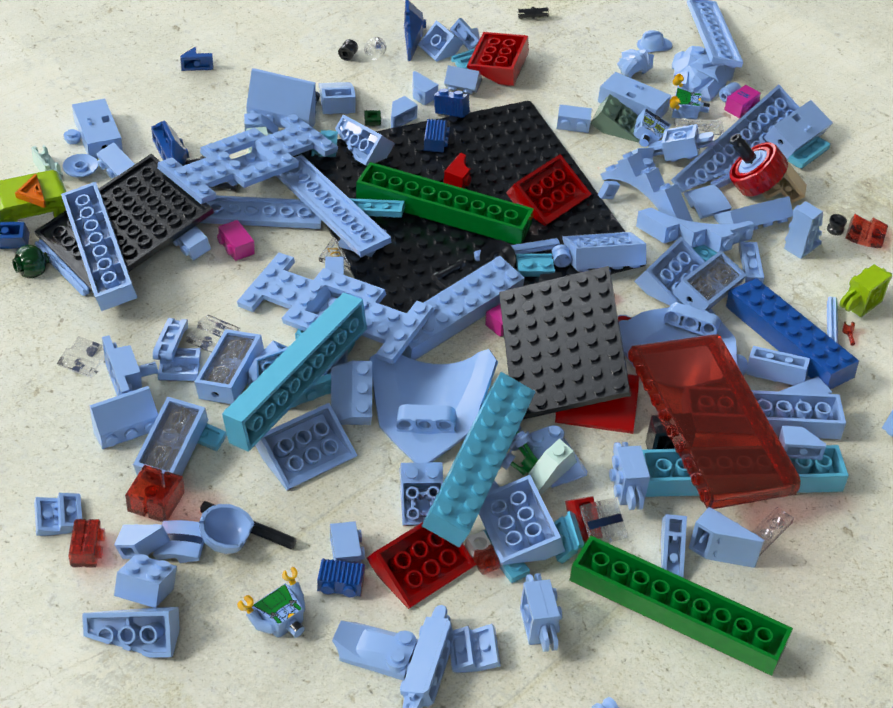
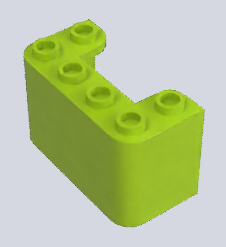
M48 170L0 180V222H18V219L53 212L55 218L66 211L61 196L62 193L66 192L59 172ZM34 174H37L46 204L45 208L18 199L15 196V192Z

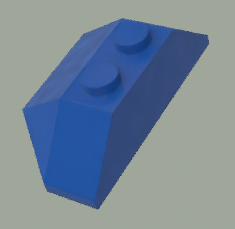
M161 121L151 126L152 140L162 160L172 157L182 166L186 165L185 160L189 158L187 148H184L182 138L178 137L177 133L166 121Z

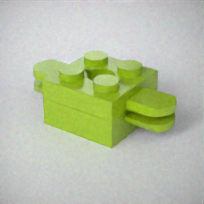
M875 264L865 268L861 274L852 277L850 280V288L842 297L839 303L840 307L845 308L848 312L852 311L859 317L864 316L883 302L892 273L887 272L884 268L881 269Z

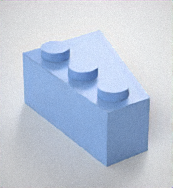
M806 201L800 206L797 205L793 210V219L789 224L790 229L785 238L786 243L784 247L785 250L800 259L821 244L819 236L822 235L819 226H822L823 211Z

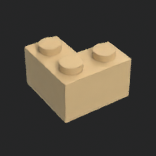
M788 162V169L783 178L774 187L762 194L766 199L782 193L784 197H790L792 204L805 197L807 185Z

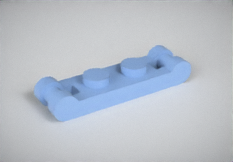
M175 318L167 319L153 349L154 360L165 358L167 361H174L175 352L184 332L188 329V319H181V321L175 320Z

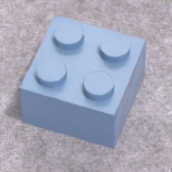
M136 554L117 572L114 596L156 608L174 589L177 566L169 564V562L164 560L158 561L149 558L144 554Z

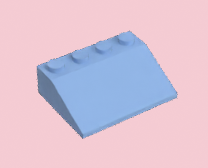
M252 68L246 105L247 114L261 113L275 125L284 129L286 128L281 125V118L295 114L313 127L315 125V82Z
M632 232L563 236V243L570 250L571 265L579 272L606 266L613 269H622L623 266L639 268L640 265H646V243Z
M680 237L634 282L647 295L667 305L675 302L683 304L672 292L683 278L705 263V261Z
M330 403L269 430L255 445L263 461L286 490L358 456Z
M531 475L488 492L479 516L502 565L546 560L565 552L561 536Z

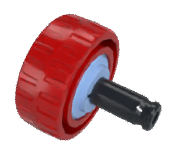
M735 134L730 138L729 143L733 145V148L740 157L732 165L729 176L742 195L748 197L760 195L774 187L783 178L788 169V161L777 145L765 142L751 148L742 138L741 134Z

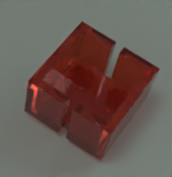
M144 465L125 494L127 511L144 517L148 514L150 519L160 522L168 521L185 493L183 476L165 471V487H163L162 470Z

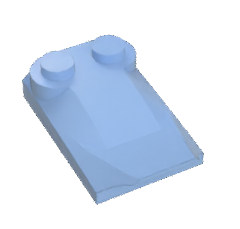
M555 425L531 432L529 434L531 440L527 442L538 460L559 438L570 447L564 438V430ZM576 454L577 463L552 484V488L587 476L588 471Z
M341 620L332 642L338 650L339 661L404 681L407 674V665L412 660L413 650L418 639L410 631L395 633L357 622Z

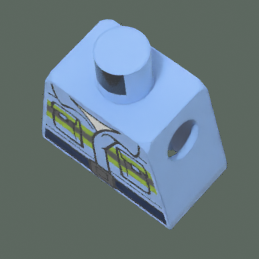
M645 108L637 117L634 136L640 139L639 144L641 146L647 147L651 142L658 141L663 136L664 130L668 129L671 124Z

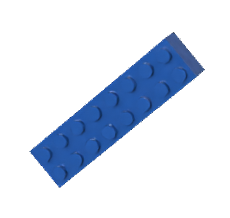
M755 278L729 290L726 308L779 352L810 358L807 375L811 379L819 377L831 390L855 378L859 360L760 280Z

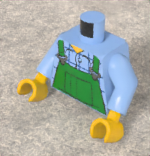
M678 73L673 79V84L679 87H677L676 95L669 100L670 107L673 109L672 118L697 119L699 111L708 113L710 103L701 102L702 94L689 90L686 84L682 83L684 81L683 75Z
M295 567L290 568L293 574L292 577L287 575L286 570L282 573V578L288 581L290 585L283 584L256 603H254L250 595H246L244 600L247 602V606L241 600L238 602V609L247 612L246 616L256 630L273 634L276 637H282L290 632L295 638L304 632L305 628L301 623L303 622V613L306 609L305 600L300 584L295 580L298 574Z

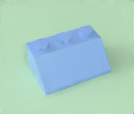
M352 360L331 367V407L341 425H371L372 361Z
M148 386L89 405L93 432L102 449L148 434L158 416Z

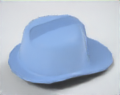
M649 30L637 42V47L639 50L647 48L648 53L667 51L672 48V43L664 38L661 32Z

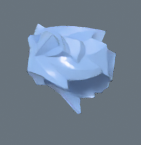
M647 48L645 50L630 49L622 52V58H619L620 61L617 65L622 75L631 78L638 71L645 74L653 68L654 55L649 54Z

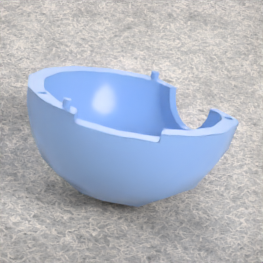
M218 504L209 507L202 513L199 521L200 535L205 544L215 552L222 554L239 552L246 543L254 526V521L246 511L230 504Z

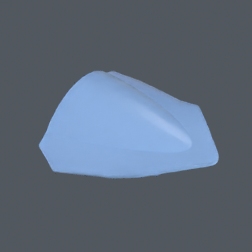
M675 302L668 308L641 312L619 325L624 355L638 372L664 387L684 390V387L701 388L709 384L721 383L738 368L736 339L712 309L703 311L690 307L688 304L684 305Z
M487 349L478 352L471 358L450 364L424 363L401 354L393 365L377 359L376 354L369 358V361H372V385L379 427L414 463L433 462L466 438L486 398L498 364L497 359L491 350Z

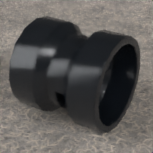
M351 39L345 40L338 50L339 57L345 61L351 60L358 50L357 43Z

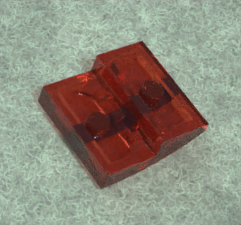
M854 214L850 220L845 239L863 246L881 248L888 225L874 217L871 221H868Z

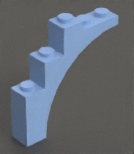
M631 151L622 155L623 159L617 161L618 164L606 167V171L600 174L602 180H621L639 189L660 212L679 219L693 221L677 183L672 185L669 183L665 184L659 168H646L640 152L633 154Z
M652 207L638 211L636 227L662 243L678 240L682 237L692 248L706 245L716 252L731 250L733 244L752 239L755 225L751 221L733 224H708L687 221L664 214Z

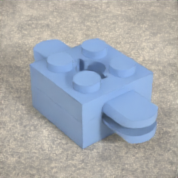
M694 124L664 130L662 140L651 142L648 147H654L653 156L664 154L665 161L674 162L681 158L692 159L698 156L699 149L713 146L715 139L713 132L699 134L698 126Z
M615 442L613 446L614 456H612L613 468L609 470L610 481L614 482V496L618 497L620 505H628L629 510H635V506L637 510H642L650 480L641 446H628V442H622V445L620 442Z
M540 573L535 574L534 579L532 574H527L526 582L523 585L520 612L529 645L541 644L543 652H548L549 647L552 651L558 650L557 633L560 632L559 620H562L561 607L557 606L556 588H552L550 579L542 580Z

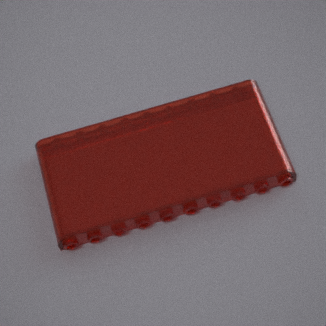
M719 334L631 346L628 358L633 363L636 374L643 383L644 390L648 392L651 403L655 406L659 419L663 422L667 435L671 438L675 451L679 453L683 466L687 469L691 482L696 487L700 500L704 502L706 508L718 509L797 494L801 483L799 474Z

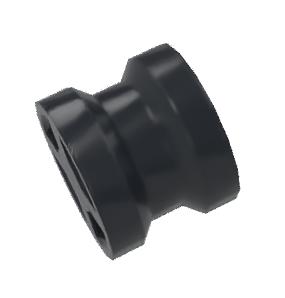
M840 214L831 215L827 231L832 235H842L847 219Z

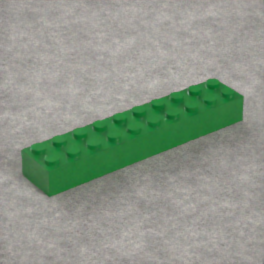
M369 162L356 182L357 199L404 201L405 213L512 244H522L532 225L534 208Z
M591 535L572 564L569 581L771 676L778 665L793 630L790 626Z

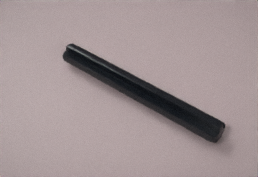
M203 501L200 506V512H205L209 507L215 506V504ZM254 521L252 534L288 549H293L296 545L295 537Z

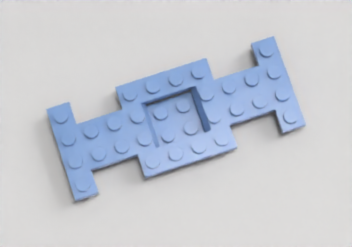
M291 114L281 118V125L286 128L284 130L265 136L258 129L252 128L202 146L200 153L206 157L204 159L182 166L171 157L158 162L157 168L196 201L204 204L216 199V192L211 189L213 186L227 182L231 186L240 184L245 188L297 168L299 161L293 157L295 155L315 149L322 156L326 157L336 153L338 146L297 115ZM252 147L251 153L234 159L229 157L230 154Z
M280 252L237 301L238 307L254 312L263 300L288 308L289 310L282 317L283 324L305 331L337 299L331 296L330 291L340 295L347 293L361 298L364 303L367 330L361 336L383 343L376 353L377 359L393 365L434 312L433 306L419 301L415 302L407 314L381 305L379 303L386 296L385 289L325 268L320 271L314 280L291 273L288 270L295 263L294 257Z

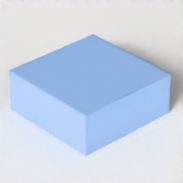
M605 181L598 196L601 199H613L620 184L617 181Z

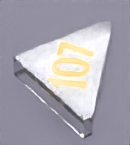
M333 237L320 254L319 262L325 263V257H344V270L350 271V263L341 247H339L337 239Z

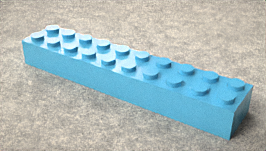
M343 293L225 409L222 417L229 444L249 452L367 330L363 299Z
M500 372L492 384L422 527L457 547L461 546L474 525L536 391Z
M826 445L822 460L782 458L779 446L642 450L650 475L646 497L843 492L849 477L839 445Z

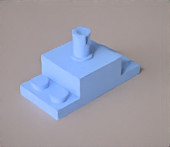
M110 335L102 337L105 364L117 396L142 388L141 377L158 374L155 361L138 366L130 345L117 348L116 342L112 343Z

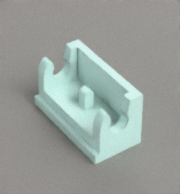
M43 145V152L38 153L36 146L31 147L33 162L40 172L56 170L59 172L60 177L63 176L60 165L54 162L45 145Z

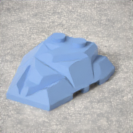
M691 46L686 51L675 54L672 62V69L675 71L674 77L678 73L682 74L684 77L682 83H685L689 90L701 93V100L708 102L719 93L721 87L726 86L727 81L732 80L735 68H730L727 65L717 66L712 64L706 49L701 46Z

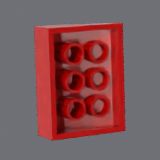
M483 32L467 64V68L479 71L482 76L497 84L514 86L529 53L528 35Z
M561 154L514 183L506 192L513 203L534 208L533 218L544 226L591 195L590 191Z
M628 374L631 396L556 412L555 423L633 434L640 375Z
M423 522L367 557L377 576L408 609L476 566L475 561L463 543L460 547H457L422 527Z

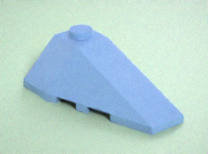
M344 114L335 128L341 139L347 144V148L353 153L355 160L366 166L369 162L376 163L387 158L395 144L381 134Z
M179 607L82 613L84 637L123 647L124 650H132L149 658L172 657L174 654L180 630Z

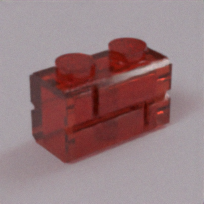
M86 519L74 520L68 554L71 567H96L98 559H102L103 546L100 543L105 541V528L101 527L99 519H89L88 521Z

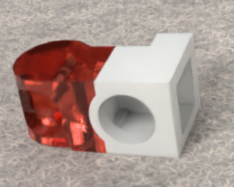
M484 531L466 538L465 547L481 574L484 575L500 568L499 559Z

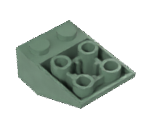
M610 94L599 105L590 124L604 134L634 142L640 141V139L634 136L638 115Z

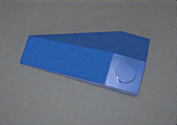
M405 0L404 31L407 60L411 61L423 36V28H426V19H423V13L409 0Z

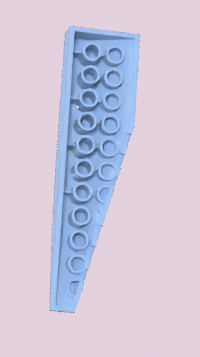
M778 84L716 139L713 146L707 147L671 181L673 184L677 183L679 190L683 193L729 173L732 165L740 157L733 148V145L729 143L733 135L741 134L742 138L751 148L768 142L764 136L769 130L800 107Z

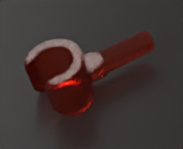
M845 321L842 332L848 335L850 345L853 346L855 345L853 338L855 323L852 321L850 326Z

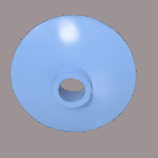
M88 154L72 155L63 162L64 172L73 177L89 176L98 168L97 160Z

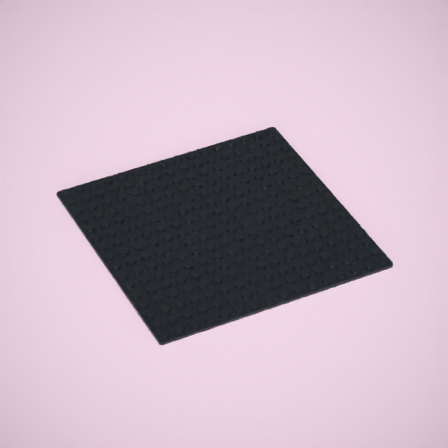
M531 101L469 112L462 118L458 116L440 118V121L446 120L447 127H450L448 147H444V153L424 151L427 121L375 131L395 143L388 157L376 162V164L444 183V171L462 153L466 155V167L471 169V182L464 189L512 202L506 192L514 183L561 154L590 191L591 195L546 226L533 218L532 225L522 243L557 238L560 245H564L563 236L625 232ZM342 139L337 140L338 150L336 157H321L319 154L312 156V149L293 156L297 157L302 154L349 199H357L356 182L367 166L355 160L345 141ZM403 212L402 217L395 218L369 216L382 229L386 230V233L391 236L392 243L377 249L372 257L366 255L360 257L354 251L339 247V240L341 238L327 226L354 279L385 289L386 296L379 304L407 313L416 301L424 303L443 291L433 282L432 274L449 268L459 259H462L473 272L482 265L480 261L475 260L474 252L481 250L489 241L498 240ZM552 250L539 251L527 254H552ZM515 260L513 268L517 271V261ZM571 263L566 267H557L554 264L555 272H561L563 277L581 273ZM623 266L622 269L609 267L611 274L635 269L629 266ZM456 271L453 274L445 277L444 280H447L460 272ZM524 277L523 286L539 283V277Z

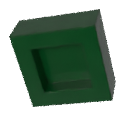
M364 110L365 126H381V110Z

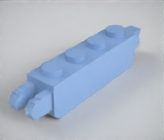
M444 605L435 607L432 616L426 617L424 625L420 627L419 639L414 647L412 660L407 665L405 680L400 685V693L404 697L403 708H422L423 706L429 707L434 704L455 639L451 619L447 615L448 610Z

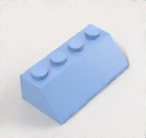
M787 196L714 214L713 216L719 224L751 221L755 223L754 230L759 229L758 225L763 224V227L773 225V221L778 223L787 222V218L793 217L790 197Z

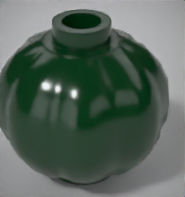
M30 244L21 246L16 251L15 258L12 259L15 272L24 271L22 276L25 278H35L42 275L45 271L46 263H49L47 253H43L40 248Z

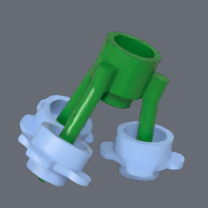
M517 431L510 445L511 449L506 454L501 467L507 470L511 465L523 476L526 473L529 474L538 461L527 444L531 440L529 431ZM519 449L525 457L521 462L522 467L513 462L516 456L511 454L512 451Z

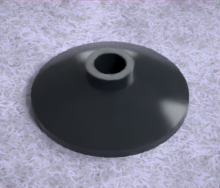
M503 240L489 241L481 249L480 263L482 266L492 261L495 256H501L512 267L515 264V251L509 243Z

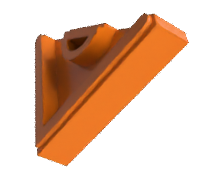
M34 174L15 192V196L18 199L45 208L46 204L37 174Z

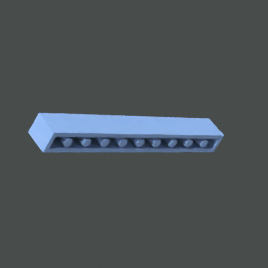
M115 143L96 153L99 158L97 161L102 170L106 169L111 179L135 165ZM196 226L173 241L174 245H179L182 253L185 256H189L193 261L211 250L207 237Z

